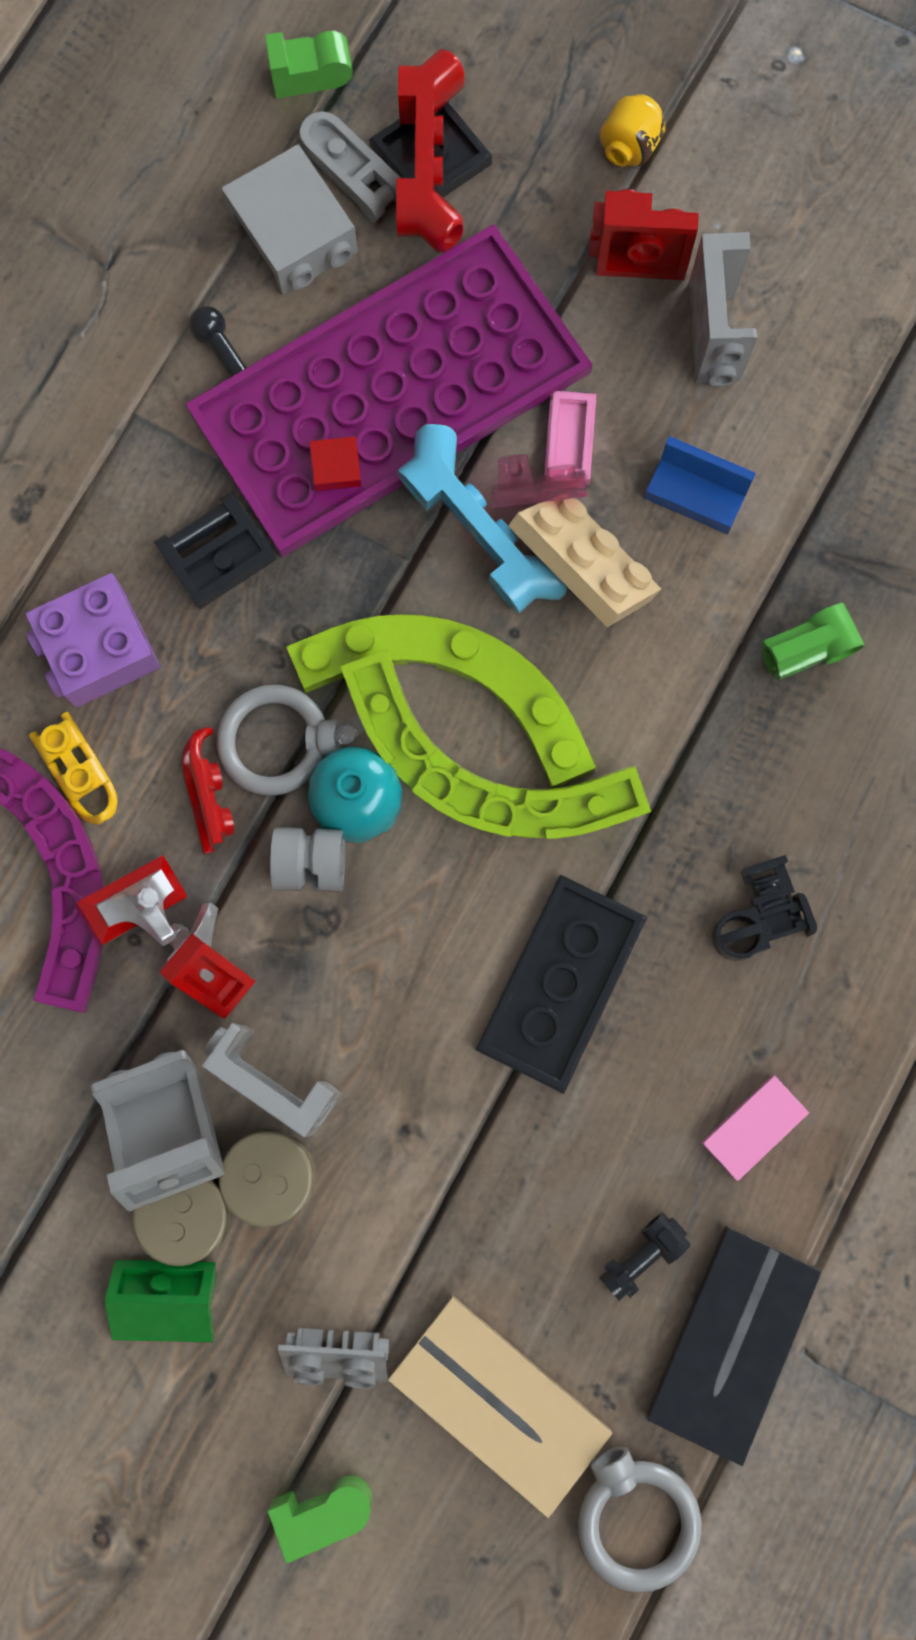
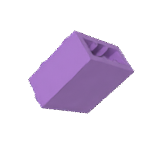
M113 573L25 613L32 627V630L26 632L27 638L39 658L45 656L52 669L45 673L51 689L57 698L66 697L76 708L161 668L123 587Z

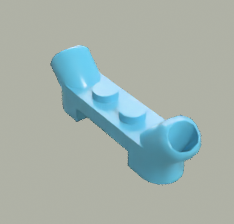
M427 424L417 430L415 433L414 457L396 471L397 475L426 511L441 499L499 566L490 574L487 582L505 603L517 614H520L535 599L560 600L567 592V586L538 556L523 555L514 545L518 541L515 533L502 519L494 522L483 509L487 502L481 493L471 483L464 487L455 476L457 435L452 428L445 425Z

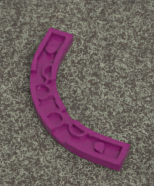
M0 748V804L14 814L24 825L23 827L34 841L43 862L47 864L53 889H51L53 910L51 937L33 1001L86 1013L103 946L99 947L75 904L104 888L101 867L93 843L81 819L68 800L36 769L9 751Z

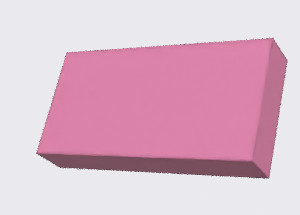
M556 391L551 394L544 482L589 486L597 394Z
M771 1075L718 1125L701 1144L735 1181H739L799 1124L809 1112L775 1075Z

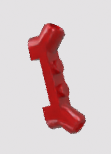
M444 49L436 51L422 65L398 66L400 124H415V178H396L397 236L420 237L437 253L452 249L461 239L464 229L462 215L434 190V186H443V157H435V145H443V116H435V113L463 89L465 82L464 67L461 61L451 51Z

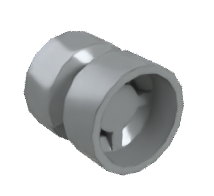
M275 827L272 835L270 856L272 889L301 891L305 884H311L315 891L342 892L345 877V839H342L343 830L316 828L312 835H306L303 828Z

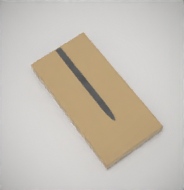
M453 1295L388 1378L390 1383L548 1519L613 1434L606 1424Z

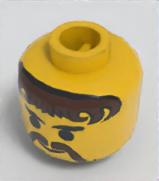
M643 94L625 96L619 99L599 132L601 144L609 161L619 167L627 165L638 167L645 164L665 133V121L662 116V110L652 98Z

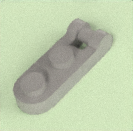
M321 111L305 118L300 128L304 152L359 206L365 217L375 223L385 214V207L392 201L396 203V178H400V176L334 114ZM375 180L381 187L373 193L367 186Z

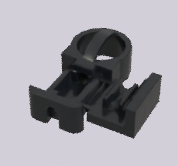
M786 855L746 867L740 872L744 884L751 883L756 898L750 901L752 906L757 905L759 913L755 906L746 910L732 911L718 921L712 935L713 944L718 953L724 958L732 961H743L755 954L770 949V941L804 930L807 937L817 931V924L807 897L803 893L791 896V893L795 891L785 866L788 862ZM772 869L774 870L773 874H769L752 880L751 876L757 875ZM801 911L804 915V920L801 917ZM739 919L751 925L721 935L722 927L731 920ZM755 935L756 938L750 950L742 954L732 952L725 946V944Z

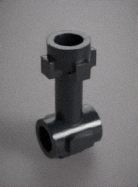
M664 1212L658 1214L641 1230L647 1241L621 1265L612 1259L604 1266L606 1271L599 1278L618 1301L622 1300L626 1295L631 1298L639 1291L634 1281L660 1257L667 1264H671L690 1247L691 1244L685 1238L687 1233L673 1217L669 1219Z

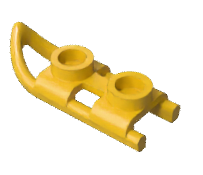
M65 712L61 715L63 719L61 723L46 727L41 735L34 731L29 734V738L75 812L86 822L100 825L114 816L118 804L117 793L110 778L70 713ZM78 746L87 758L81 764H79L72 752ZM61 758L68 769L65 774L62 773L55 762L56 759ZM103 785L108 795V805L98 815H92L83 807L79 799Z

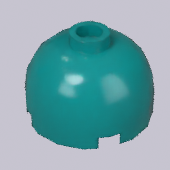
M348 746L332 751L318 762L309 780L307 799L312 816L321 828L343 830L342 839H345V842L361 844L378 837L393 827L402 810L403 789L396 770L390 763L387 764L379 753L366 747Z

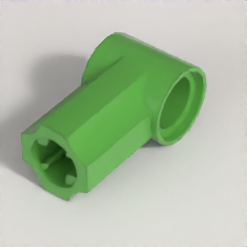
M845 603L825 608L808 618L805 624L766 639L761 644L763 660L770 674H773L777 681L821 662L829 665L841 661L860 651L865 646Z

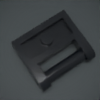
M232 492L220 498V505L172 536L167 537L164 534L153 541L199 609L277 560L275 552ZM230 520L236 523L234 527L184 559L180 556V552Z

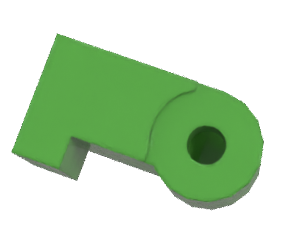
M325 31L319 33L314 38L305 37L284 40L283 32L265 34L276 99L339 88L351 80L353 70L349 45L346 36L342 33Z
M354 1475L343 1476L334 1483L330 1491L299 1504L293 1490L273 1498L268 1514L286 1564L352 1536L365 1527L369 1520L373 1503L372 1490L365 1480Z

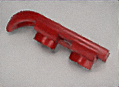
M210 727L193 732L184 747L181 758L182 773L203 855L214 853L213 845L223 843V837L232 836L234 833V822L229 808H221L217 804L214 791L222 789L220 768L216 762L209 763L208 759H202L201 757L202 742L213 733V729Z

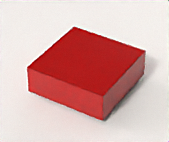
M356 436L310 441L315 491L362 486Z

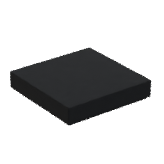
M446 103L435 113V116H443V145H435V157H443V186H434V190L442 197H445L492 165V154L449 103ZM398 119L369 139L370 149L396 172L400 178H415V124H400Z

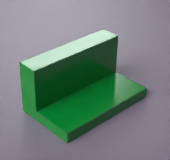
M115 1260L104 1301L112 1340L213 1343L214 1327L211 1305L217 1278L216 1263L196 1262L185 1266H171L158 1261Z

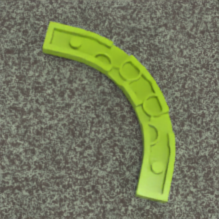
M399 614L375 616L330 628L286 646L305 693L344 678L340 666L388 649L393 665H409V663L434 665L436 669L456 674L473 683L477 682L492 692L522 727L535 751L551 789L586 776L596 770L595 763L572 714L549 680L515 649L474 627L448 619L424 615Z
M388 649L340 666L365 731L381 758L387 764L390 763L396 770L397 776L411 788L413 793L436 810L461 823L482 831L507 837L558 839L601 830L651 812L635 765L590 781L554 789L517 788L480 777L449 758L432 742L421 728L405 698Z

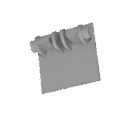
M298 1328L297 1333L288 1332L286 1345H278V1353L286 1376H293V1382L316 1386L324 1384V1378L345 1379L344 1384L348 1387L370 1389L375 1387L376 1381L387 1382L386 1360H388L389 1339L380 1338V1333L354 1332L353 1349H349L350 1332L344 1331L342 1349L334 1348V1330L328 1331L327 1345L324 1348V1330Z

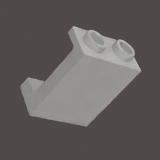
M299 144L221 188L229 216L237 227L243 226L273 271L277 286L283 295L294 289L305 288L316 276L332 267L343 266L358 251L355 226Z
M749 232L702 234L688 283L696 383H709L712 386L723 387L740 381L757 341L755 328L731 329L728 326L726 299H734L751 250Z
M232 1023L228 1030L220 1027L204 1049V1052L209 1057L202 1067L304 1138L316 1134L343 1092L328 1082H317L303 1102L241 1058V1052L255 1033L253 1030L236 1023Z
M181 1050L160 1054L149 1063L130 1070L115 1071L104 1080L93 1083L90 1086L92 1096L101 1105L115 1170V1172L107 1175L110 1193L128 1212L225 1175L201 1075L186 1051Z

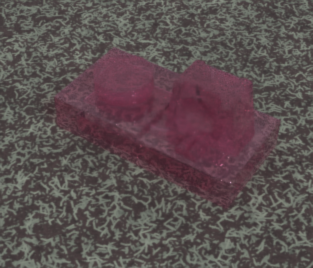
M527 454L499 457L498 483L494 484L491 491L493 508L586 497L588 491L586 470L576 471L574 464L557 465L547 468L548 475H541L539 478L534 479Z

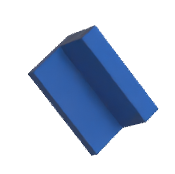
M669 436L644 499L728 534L756 473Z

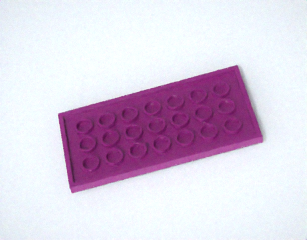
M493 224L192 399L185 405L208 444L283 558L403 486L404 484L396 471L414 457L415 433L424 425L437 424L451 427L457 435V454L549 399L553 392L562 391L591 374L593 364L496 225ZM356 436L362 486L315 491L310 441Z

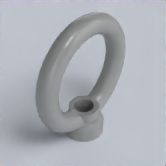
M264 685L245 692L227 708L218 726L216 738L217 753L226 774L241 788L259 795L273 796L286 794L306 784L310 780L318 762L332 751L341 749L340 725L338 720H325L317 704L303 692L283 685ZM272 703L284 704L296 710L307 724L305 734L307 752L302 761L286 774L275 777L257 775L248 770L237 755L235 738L238 727L245 716L255 708Z
M616 1447L600 1454L591 1463V1469L596 1481L585 1495L578 1521L579 1540L586 1560L602 1579L612 1586L625 1591L651 1592L668 1586L688 1569L699 1548L702 1522L699 1505L692 1490L678 1474L665 1466L648 1461H633L627 1447ZM638 1483L651 1484L664 1490L675 1502L681 1519L680 1536L674 1550L661 1563L645 1569L628 1568L614 1561L604 1549L599 1535V1520L606 1502L610 1497H618L630 1492Z

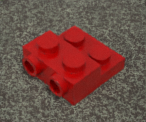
M632 189L606 191L604 202L594 203L593 224L590 230L589 257H597L596 276L685 280L698 232L699 213L684 212L676 208L663 211L652 210L653 193H641Z

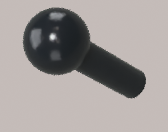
M211 306L197 308L189 320V328L194 338L201 343L210 344L231 377L246 369L247 367L224 334L226 324L220 311Z

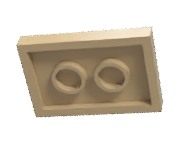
M566 492L518 512L508 526L606 627L651 602L661 590L652 580L648 569L642 564L635 562L619 546L617 538L609 531L602 529L587 514L585 506L576 498L570 497Z

